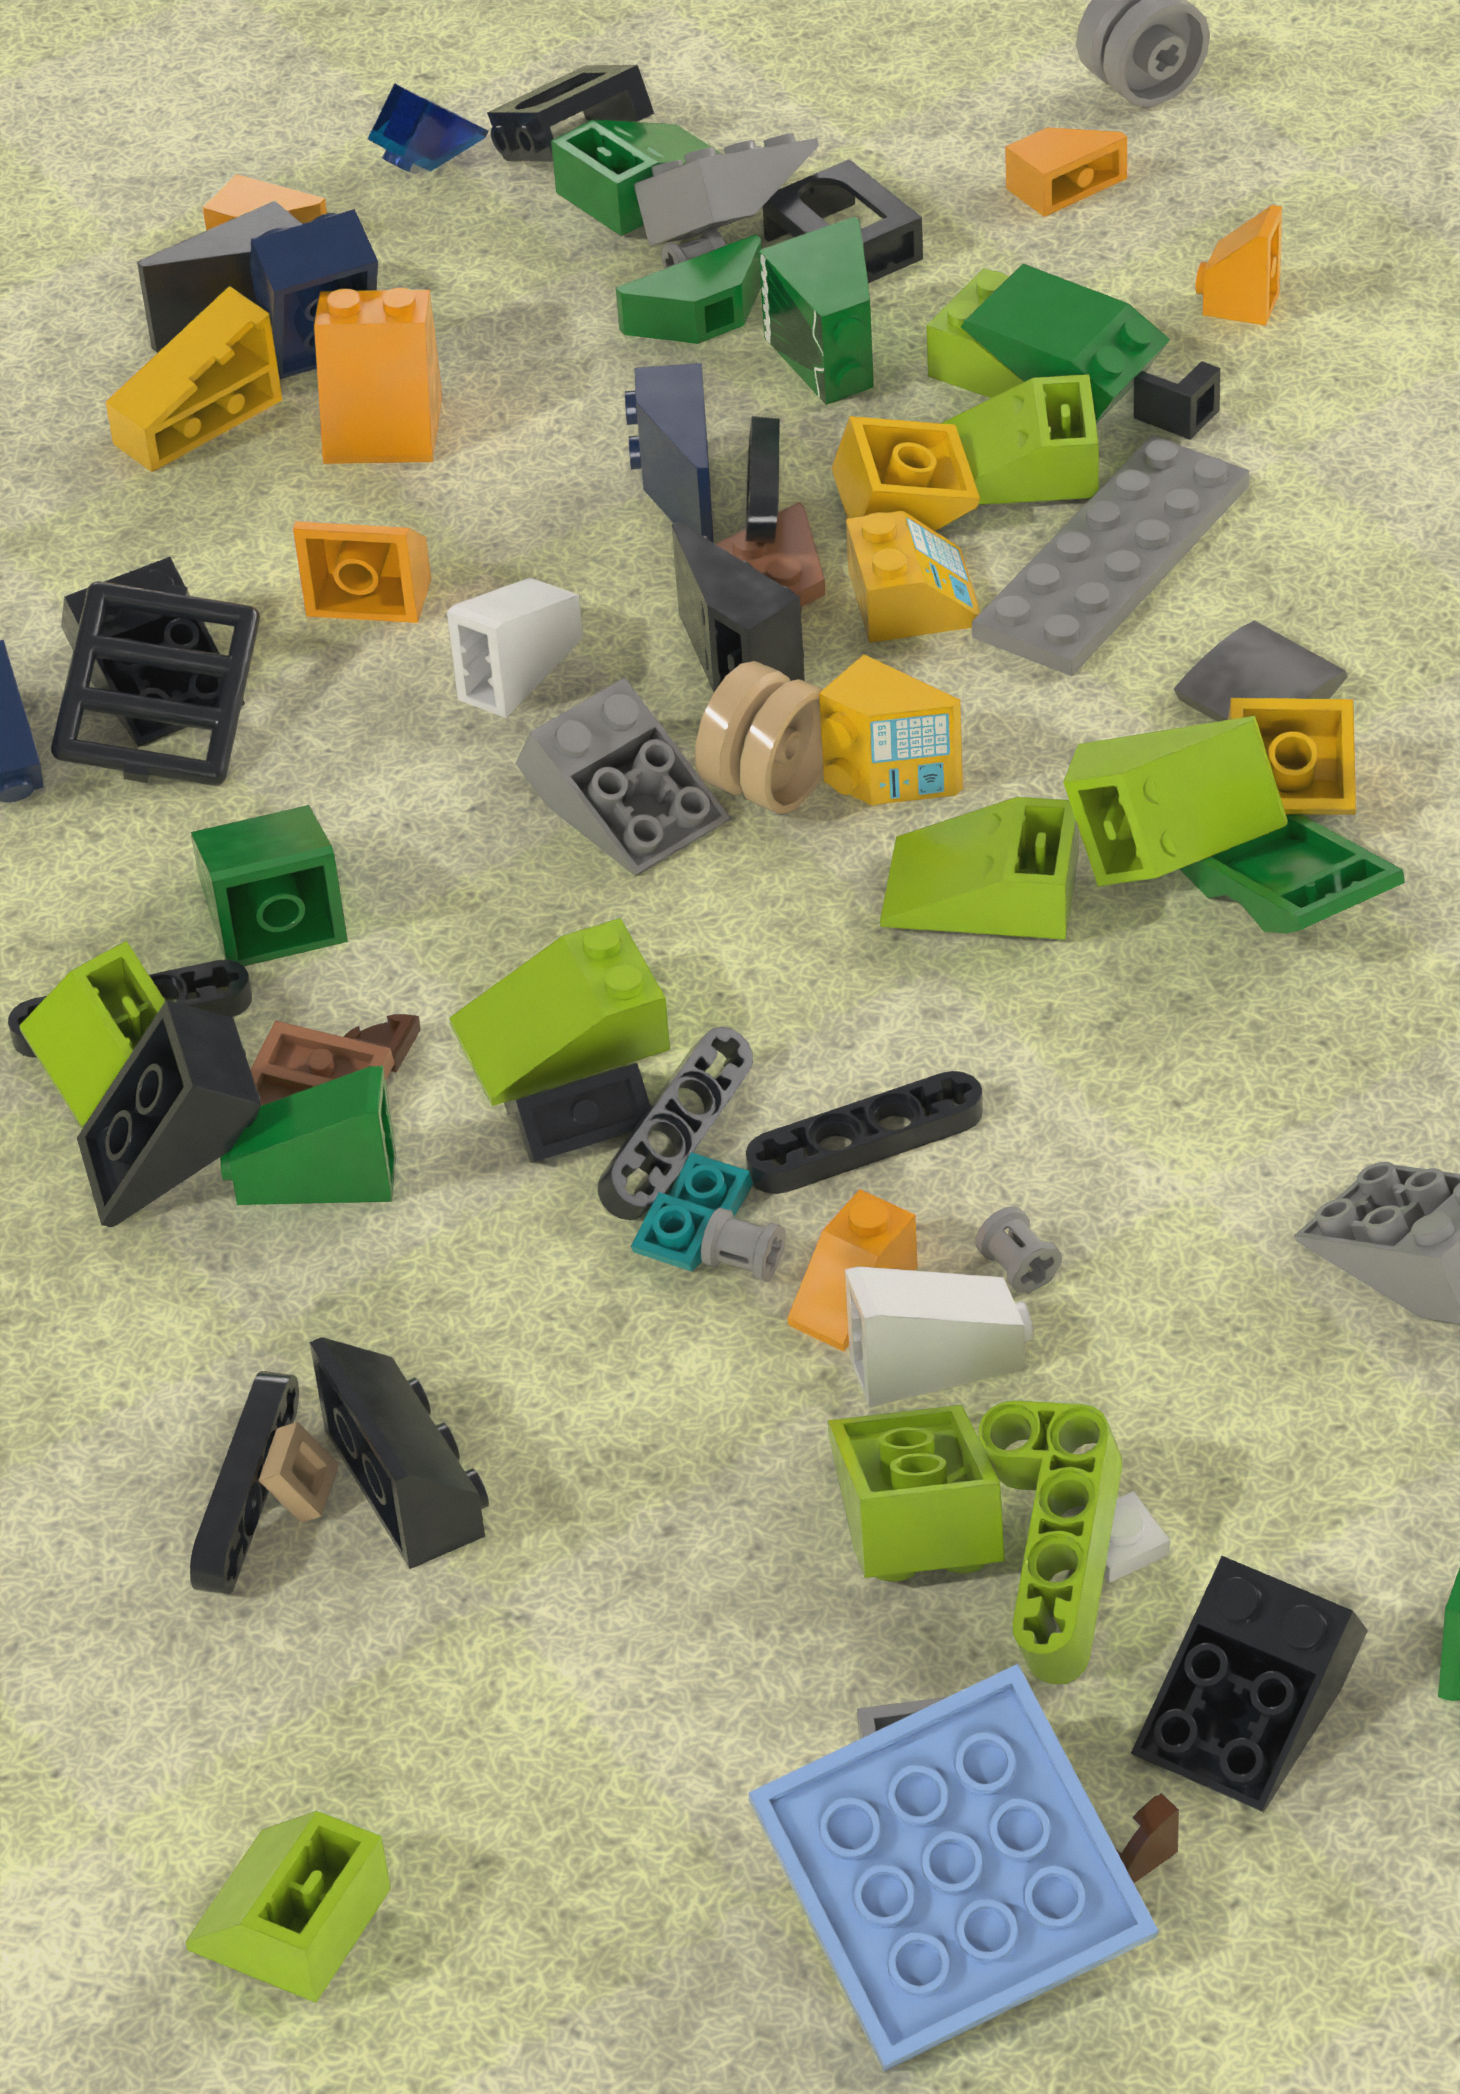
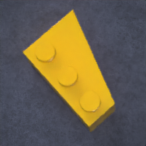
M229 286L105 402L113 444L146 469L154 472L282 401L270 314Z

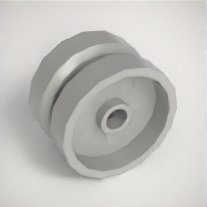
M1092 0L1088 4L1079 23L1076 47L1080 62L1106 84H1109L1133 105L1149 108L1174 98L1183 92L1197 76L1208 53L1210 31L1206 17L1187 0Z

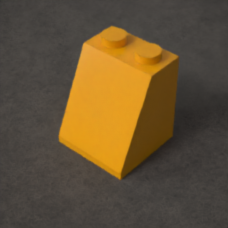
M393 288L375 291H355L352 289L320 291L314 330L323 464L433 462L443 394L430 289L410 290L408 288Z

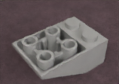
M789 133L764 140L765 147L763 148L756 146L755 140H749L725 147L724 155L716 153L715 147H709L685 154L686 164L684 165L682 160H675L652 167L653 177L634 184L649 246L693 238L703 234L707 229H717L755 215L819 146L818 139L814 138L796 142L794 133Z
M626 678L621 679L531 731L515 763L551 810L635 877L728 822L731 818Z
M1390 1162L1372 1164L1364 1168L1357 1175V1180L1335 1200L1319 1207L1315 1212V1217L1294 1235L1295 1240L1418 1317L1460 1324V1174L1443 1172L1436 1168L1421 1169L1393 1165Z

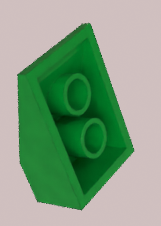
M1022 264L961 325L963 330L1024 382L1039 377L1089 374L1096 424L1134 386V378L1141 371L1147 372L1171 340L1129 303L1026 264Z

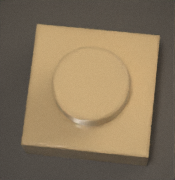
M295 1422L276 1429L259 1482L299 1521L305 1522L322 1516L339 1463L299 1422Z

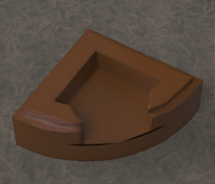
M393 1014L387 1016L388 1022L373 1025L360 1031L358 1026L343 1036L390 1048L395 1062L391 1071L397 1072L421 1031L419 1016Z
M1162 1793L1154 1796L1133 1816V1819L1140 1825L1139 1829L1132 1836L1123 1852L1120 1853L1116 1849L1133 1883H1136L1178 1852L1179 1809Z

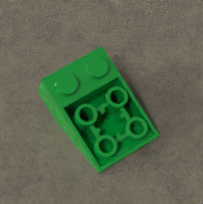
M590 120L551 140L556 193L618 235L623 236L644 225L634 184L653 177L652 167L675 160H682L684 165L686 164L685 154L711 146L677 124Z

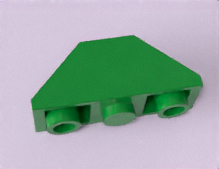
M754 234L616 287L619 330L628 336L698 344L744 326L761 289L759 250L762 249L761 238Z

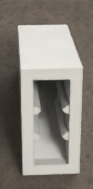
M530 577L454 604L447 611L458 700L507 718L583 638L579 595Z
M860 1266L845 1269L850 1361L869 1408L1025 1369V1342L1033 1341L1034 1338L1032 1321L1026 1304L1023 1301L1014 1303L1004 1277Z

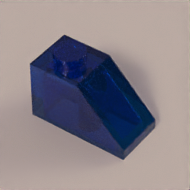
M394 83L367 140L386 149L382 159L407 172H410L413 163L428 171H433L486 138L489 131Z

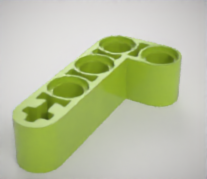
M1016 1400L1001 1402L991 1407L983 1415L978 1427L980 1442L999 1481L1007 1487L1015 1489L1036 1490L1012 1622L1013 1636L1034 1676L1050 1684H1067L1077 1679L1086 1670L1090 1660L1122 1472V1455L1107 1419L1094 1406L1075 1403ZM1018 1440H1028L1023 1446L1015 1450H1005L1010 1444ZM1085 1444H1096L1085 1453L1073 1454L1077 1448ZM1086 1506L1081 1513L1073 1517H1062L1067 1510L1073 1507ZM1063 1570H1075L1069 1578L1063 1581L1050 1582L1055 1574ZM1052 1617L1055 1618L1061 1633L1056 1632V1626Z

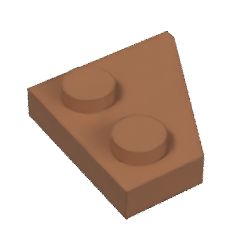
M799 502L778 512L774 544L745 541L746 529L716 543L717 546L738 559L748 562L754 569L778 584L790 588L800 597L801 607L825 595V579L805 508Z
M275 1021L250 1070L260 1095L262 1106L369 1066H383L386 1081L395 1062L390 1048Z

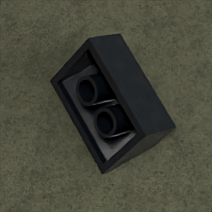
M324 1337L309 1342L325 1432L409 1569L485 1537L482 1509L489 1507V1499L484 1484L475 1469L471 1468L464 1471L459 1463V1450L449 1427L444 1422L435 1425L429 1416L431 1415L429 1401L418 1379L414 1377L407 1380L391 1356Z

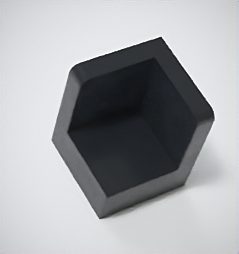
M1201 361L1178 384L1141 371L1134 378V419L1191 440L1220 411L1221 368Z

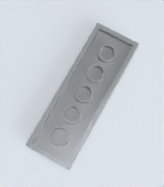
M1151 435L972 621V638L1073 676L1249 487V470Z

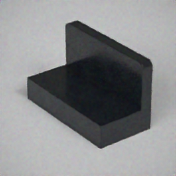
M634 1063L504 1102L507 1115L515 1113L529 1160L533 1163L632 1132L650 1107V1102L638 1063Z

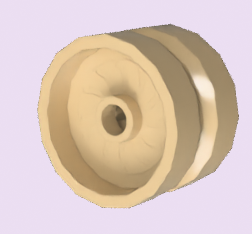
M756 661L740 664L723 679L713 693L702 716L695 743V766L700 779L734 796L744 794L747 800L779 815L796 810L815 790L823 777L819 692L823 689L800 679L790 681L789 677L782 672Z

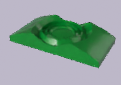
M1286 814L1288 822L1285 827L1180 868L1208 899L1226 895L1243 906L1264 932L1284 934L1302 930L1405 883L1403 869L1302 814Z

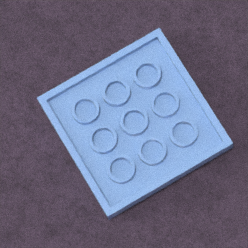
M1018 1664L749 1792L748 1800L884 2072L1157 1937L1159 1930Z

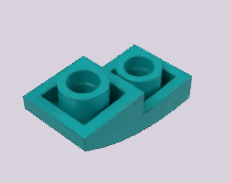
M691 1152L669 1195L658 1192L631 1244L632 1251L692 1272L702 1263L701 1245L709 1219L718 1208L731 1210L735 1216L753 1186L750 1171Z

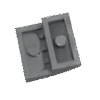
M1254 620L1227 636L1211 649L1175 686L1174 691L1180 701L1218 722L1228 719L1231 698L1330 699L1348 676L1344 669Z

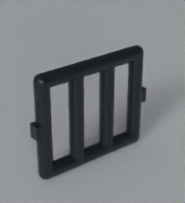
M101 581L91 583L87 588L52 740L51 753L53 757L65 762L123 771L124 779L148 783L149 775L213 786L222 784L227 777L260 622L259 611L250 605L189 596L188 587L165 584L163 591ZM107 606L233 626L234 631L229 654L222 655L101 635ZM100 658L223 678L217 708L89 687L95 659ZM87 710L211 730L206 760L78 740L83 712Z

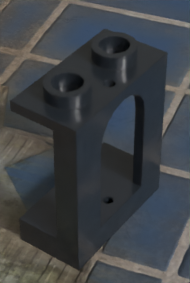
M585 65L487 112L492 126V142L498 152L502 154L503 159L506 161L553 162L551 140L554 137L550 127L582 111L585 119L588 121L638 122L655 113L638 65Z
M850 159L778 189L763 205L764 239L770 242L786 234H790L795 238L829 226L830 224L823 218L855 205V197L882 218L880 221L861 228L868 284L923 260L922 217Z

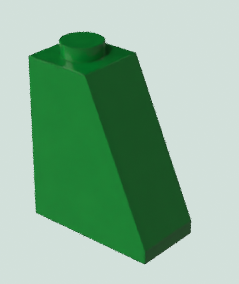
M369 1066L260 1106L254 1123L246 1127L232 1149L220 1157L223 1181H233L237 1205L392 1202L396 1148L383 1066Z

